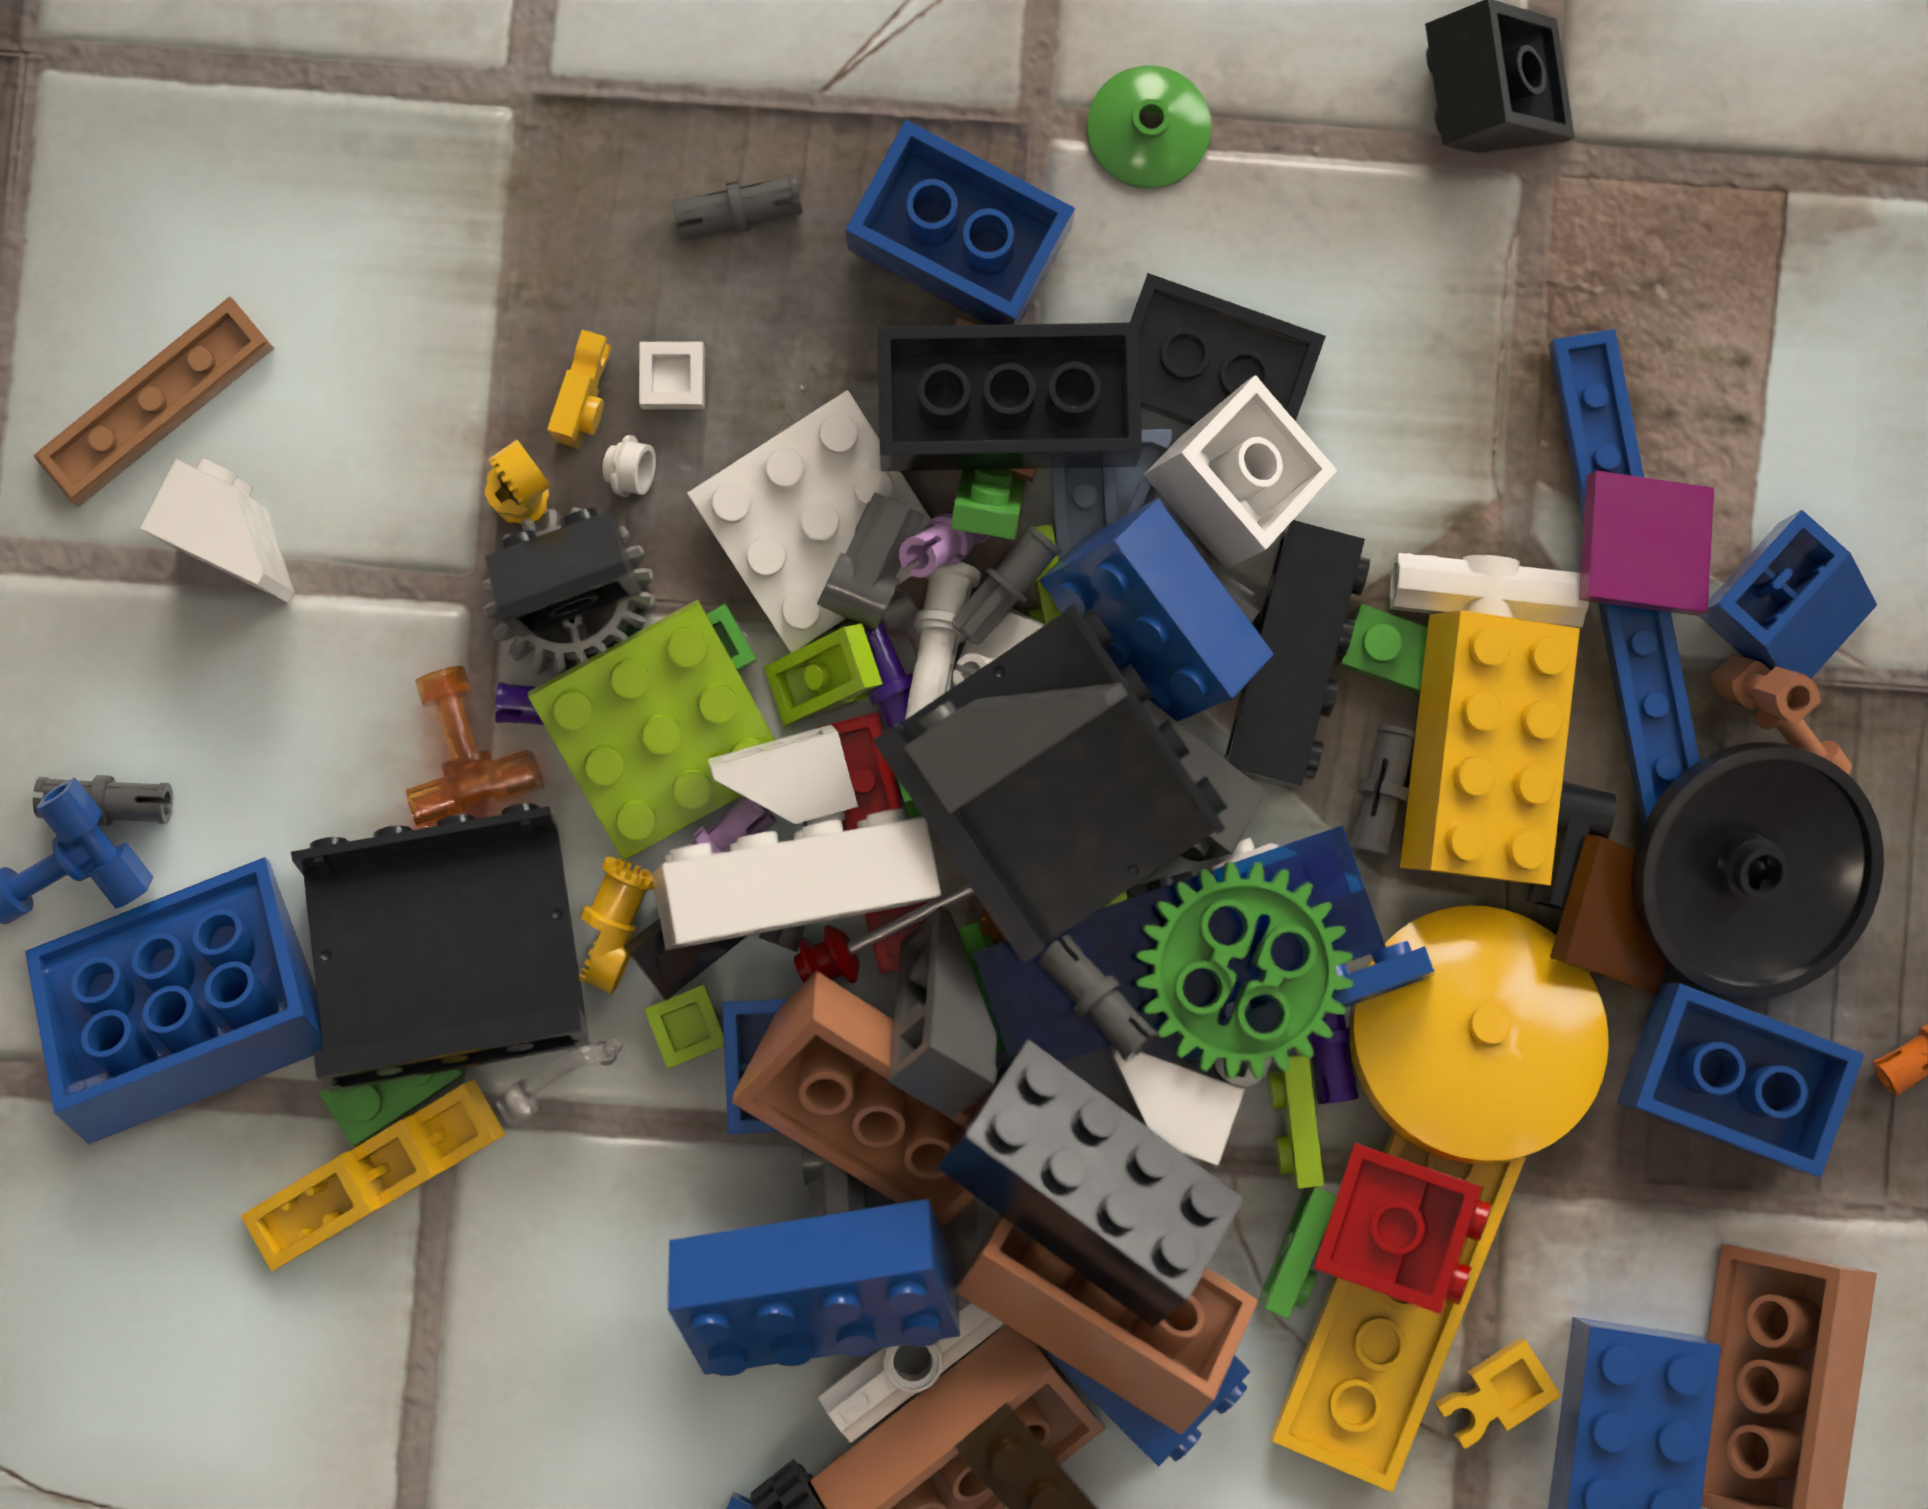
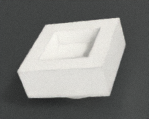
M640 342L639 405L641 409H705V346L703 342Z

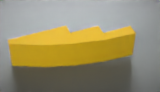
M473 1079L460 1085L418 1112L401 1119L354 1149L337 1156L240 1216L272 1272L445 1172L506 1134L477 1082Z

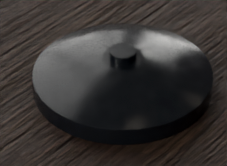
M1774 742L1746 743L1720 750L1692 765L1670 784L1654 805L1642 828L1636 846L1632 874L1634 903L1641 927L1654 950L1670 967L1697 985L1714 993L1735 998L1757 999L1779 996L1797 990L1820 978L1837 965L1848 954L1866 929L1877 904L1883 880L1884 847L1881 830L1872 805L1863 790L1852 777L1828 759L1802 748Z

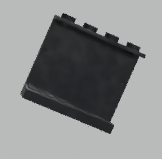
M1075 604L1065 609V612L900 724L894 725L872 740L1023 964L1044 951L1049 942L1212 833L1216 832V834H1219L1225 830V826L1218 815L1228 809L1227 805L1206 775L1195 782L1180 759L1191 752L1169 720H1166L1159 726L1155 724L1143 706V703L1153 696L1133 666L1129 664L1122 670H1119L1105 648L1114 643L1115 640L1095 610L1092 608L1082 615ZM1121 683L1128 694L951 814H949L905 748L907 744L924 734L917 722L949 700L956 710H959L972 701L981 698Z
M533 803L514 804L504 808L501 811V815L479 819L468 814L451 815L440 819L437 822V826L412 830L408 826H388L376 830L371 838L348 841L342 837H326L311 842L308 849L291 851L292 862L304 876L323 1044L322 1051L313 1052L316 1078L330 1092L590 1045L559 830L549 806L539 808L537 804Z

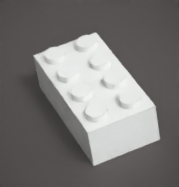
M896 809L868 815L866 820L857 822L858 829L843 831L841 820H834L804 826L802 831L793 833L794 840L778 843L776 832H766L737 838L736 843L730 844V852L712 855L710 843L673 849L671 854L665 856L666 863L661 864L652 873L665 949H677L916 905L939 897L941 893L927 821L924 817L907 820L906 809Z

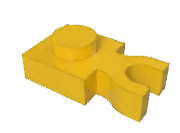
M581 330L571 369L566 371L547 428L551 436L558 443L580 449L585 433L594 435L598 428L603 412L604 400L597 397L599 393L597 386L612 349L611 345L606 344L608 340L606 336Z
M1519 1337L1467 1371L1476 1387L1468 1392L1446 1394L1434 1402V1405L1444 1418L1458 1408L1469 1410V1424L1464 1429L1453 1434L1458 1443L1466 1449L1480 1440L1489 1422L1497 1418L1500 1425L1506 1431H1509L1562 1395L1528 1342Z

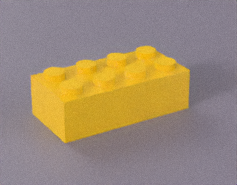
M1464 610L1429 615L1400 868L1514 883L1551 885L1580 628Z

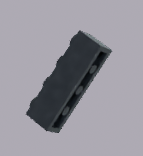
M1292 520L1282 531L1265 597L1266 602L1263 605L1257 632L1274 655L1242 688L1224 759L1250 779L1295 790L1302 786L1304 777L1314 779L1323 751V742L1314 740L1319 717H1330L1339 688V681L1330 679L1335 655L1345 657L1354 630L1355 620L1345 618L1351 594L1358 596L1362 594L1369 572L1370 559L1361 557L1364 538Z

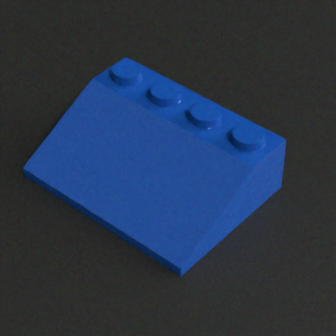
M266 857L25 951L53 1110L88 1145L314 1056L313 1052L323 1050L316 986L271 864Z

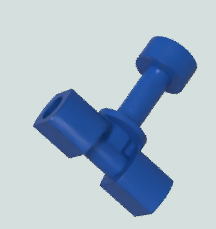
M76 778L67 780L45 794L36 808L57 835L52 841L54 853L20 873L8 867L0 869V923L10 924L32 911L34 905L32 895L66 875L79 882L91 877L115 909L131 903L148 891L154 876L127 842L115 847L97 824L103 812Z

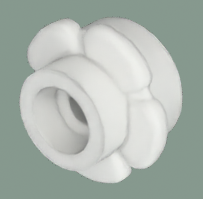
M627 435L617 446L612 445L608 448L603 461V477L607 483H611L615 494L621 497H628L631 493L644 495L649 490L656 468V457L653 447L648 444L638 443L635 436Z

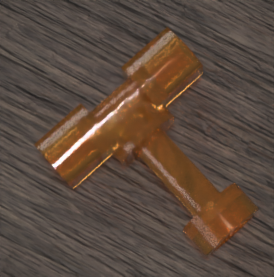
M464 666L444 668L423 675L415 680L422 706L436 705L453 759L441 765L444 777L406 789L409 808L416 826L427 827L436 824L444 817L466 814L465 805L493 796L495 800L503 802L544 788L542 775L532 751L524 750L497 760H493L490 750L477 752L461 701V697L472 692Z

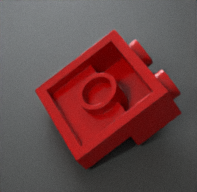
M1354 1143L1314 1269L1442 1314L1445 1311L1447 1301L1458 1305L1462 1301L1472 1267L1461 1264L1460 1261L1468 1238L1481 1241L1492 1204L1481 1200L1484 1190L1482 1186Z

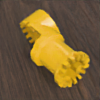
M516 439L488 459L493 468L487 475L485 496L489 505L507 523L522 525L521 522L526 518H531L533 522L542 519V515L548 510L547 503L549 501V488L551 485ZM511 491L514 494L513 496L516 500H518L520 505H518L514 500L509 499V497L511 496Z
M612 856L605 857L602 869L606 873L592 905L584 906L580 914L582 920L600 931L597 936L598 940H595L593 943L594 949H590L588 953L591 955L590 959H586L584 965L588 966V968H582L580 980L610 995L616 990L631 959V956L623 946L634 938L637 927L633 924L634 918L647 890L655 889L650 871L647 869L641 870L642 867L636 865L634 870L630 869L632 862L626 861L625 863L622 859L618 858L617 860Z

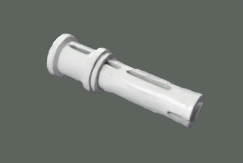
M963 562L950 566L942 565L925 577L929 581L922 611L916 613L914 620L916 632L921 637L905 720L950 690L958 645L966 640V637L955 629L952 619L969 600L972 589L978 587L981 579L980 571L971 565Z

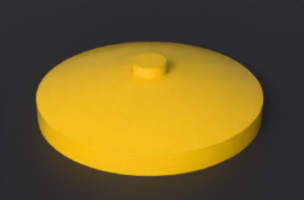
M1474 905L1456 906L1426 914L1410 922L1379 948L1380 950L1403 941L1409 942L1412 951L1425 946L1435 971V976L1350 1007V1052L1360 1084L1379 1115L1406 1140L1433 1155L1451 1161L1467 1164H1499L1524 1158L1553 1144L1567 1134L1588 1111L1597 1096L1607 1065L1609 1039L1606 1013L1601 996L1589 972L1550 958L1556 938L1553 932L1536 921L1505 909ZM1371 958L1366 967L1374 965L1373 958Z

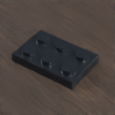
M1147 273L1130 322H1138L1141 408L1193 426L1248 379L1256 375L1296 422L1326 336Z

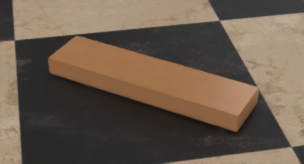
M229 296L37 451L33 457L71 503L80 507L275 348L237 302Z

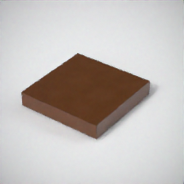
M1586 834L1550 958L1638 991L1658 995L1667 963L1648 941L1636 912L1632 885L1633 861L1636 850L1601 836Z

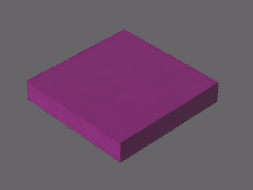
M1594 471L1586 475L1579 600L1694 616L1707 613L1714 488L1603 471Z

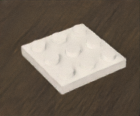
M848 390L687 493L790 653L800 649L846 619L817 605V602L840 553H846L856 532V526L874 492L901 502L924 515L915 536L923 532L925 526L930 524L929 521L931 520L900 471H881L880 439ZM916 561L905 569L901 565L895 577L899 579L897 585L911 577L910 571L921 563Z

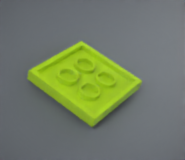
M698 599L528 692L529 700L623 861L743 796L714 780L707 759L776 740Z

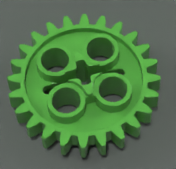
M1234 862L1225 863L1223 878L1220 883L1216 882L1213 875L1206 868L1198 871L1200 891L1195 893L1183 882L1177 883L1174 887L1181 904L1175 907L1169 903L1159 901L1155 905L1159 914L1166 920L1164 926L1145 925L1142 928V932L1156 941L1154 950L1140 951L1135 954L1136 959L1152 965V974L1135 980V985L1142 988H1154L1156 994L1154 999L1142 1007L1143 1013H1164L1166 1019L1156 1031L1158 1033L1157 1036L1162 1038L1178 1032L1181 1038L1174 1053L1178 1057L1182 1058L1195 1047L1201 1049L1198 1068L1207 1071L1214 1064L1217 1057H1222L1224 1073L1229 1078H1235L1241 1061H1247L1249 1070L1254 1078H1263L1266 1058H1271L1280 1071L1290 1070L1287 1050L1293 1048L1306 1058L1312 1057L1314 1055L1312 1047L1306 1037L1312 1032L1317 1036L1330 1039L1333 1033L1322 1020L1325 1012L1345 1014L1347 1010L1339 1002L1331 998L1334 989H1346L1353 986V981L1335 974V966L1353 959L1352 953L1333 951L1331 942L1346 932L1345 927H1324L1321 921L1329 913L1332 905L1330 902H1326L1310 908L1306 901L1311 894L1313 885L1309 882L1297 887L1293 892L1286 890L1289 879V871L1286 869L1279 870L1273 876L1270 883L1264 882V870L1261 862L1252 863L1246 879H1240ZM1220 907L1232 909L1241 919V935L1231 945L1219 944L1209 933V918ZM1261 914H1265L1269 917V924L1251 959V966L1259 971L1256 981H1243L1238 990L1230 1020L1226 1025L1222 1026L1218 1023L1217 1017L1236 980V974L1232 970L1227 969L1230 959L1244 958L1249 949L1257 919ZM1282 933L1292 934L1302 944V960L1291 971L1281 970L1271 959V944ZM1198 968L1210 972L1217 984L1216 996L1212 1002L1202 1007H1195L1189 1003L1184 996L1182 988L1188 973ZM1264 994L1273 999L1277 1005L1278 1017L1271 1029L1266 1032L1257 1033L1247 1024L1245 1009L1253 997Z

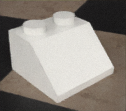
M1255 375L1181 435L1150 467L1144 476L1222 566L1228 569L1266 550L1333 477L1337 470Z
M201 458L197 468L175 459L140 529L199 561L289 603L294 590L267 509L249 497L254 487L238 479V476L233 472L207 459Z
M1110 1042L1106 1054L1137 1120L1199 1166L1202 1160L1218 1166L1244 1089L1142 1052L1138 1055L1135 1054L1132 1060L1125 1062Z

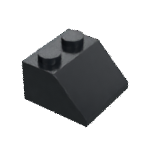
M1482 0L1425 23L1428 41L1426 61L1433 75L1437 103L1435 122L1444 146L1483 153L1564 143L1575 139L1556 18L1496 0Z
M587 508L573 512L559 520L560 529L538 537L534 530L516 533L498 543L500 551L485 556L500 619L521 638L643 593L618 524L609 511L598 514L596 508Z

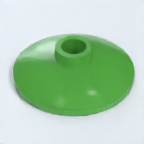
M1152 65L1129 68L1109 79L1094 97L1087 120L1089 145L1100 166L1116 180L1129 186L1144 189L1169 186L1189 175L1205 155L1211 135L1209 109L1197 87L1189 79L1176 71ZM1146 111H1154L1160 115L1162 124L1154 129L1146 128L1141 124L1139 116Z

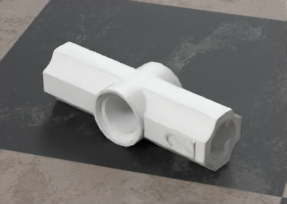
M1398 553L1394 558L1389 584L1390 609L1429 614L1464 610L1575 628L1583 627L1589 601L1579 600L1581 573L1519 566L1520 561L1516 559L1492 555H1470L1463 557V560L1432 555Z
M958 1294L960 1336L940 1339L933 1345L925 1346L929 1349L931 1358L928 1366L923 1371L917 1374H906L895 1366L894 1356L902 1345L879 1348L820 1392L817 1398L840 1432L851 1443L916 1392H921L931 1387L943 1371L1005 1323Z

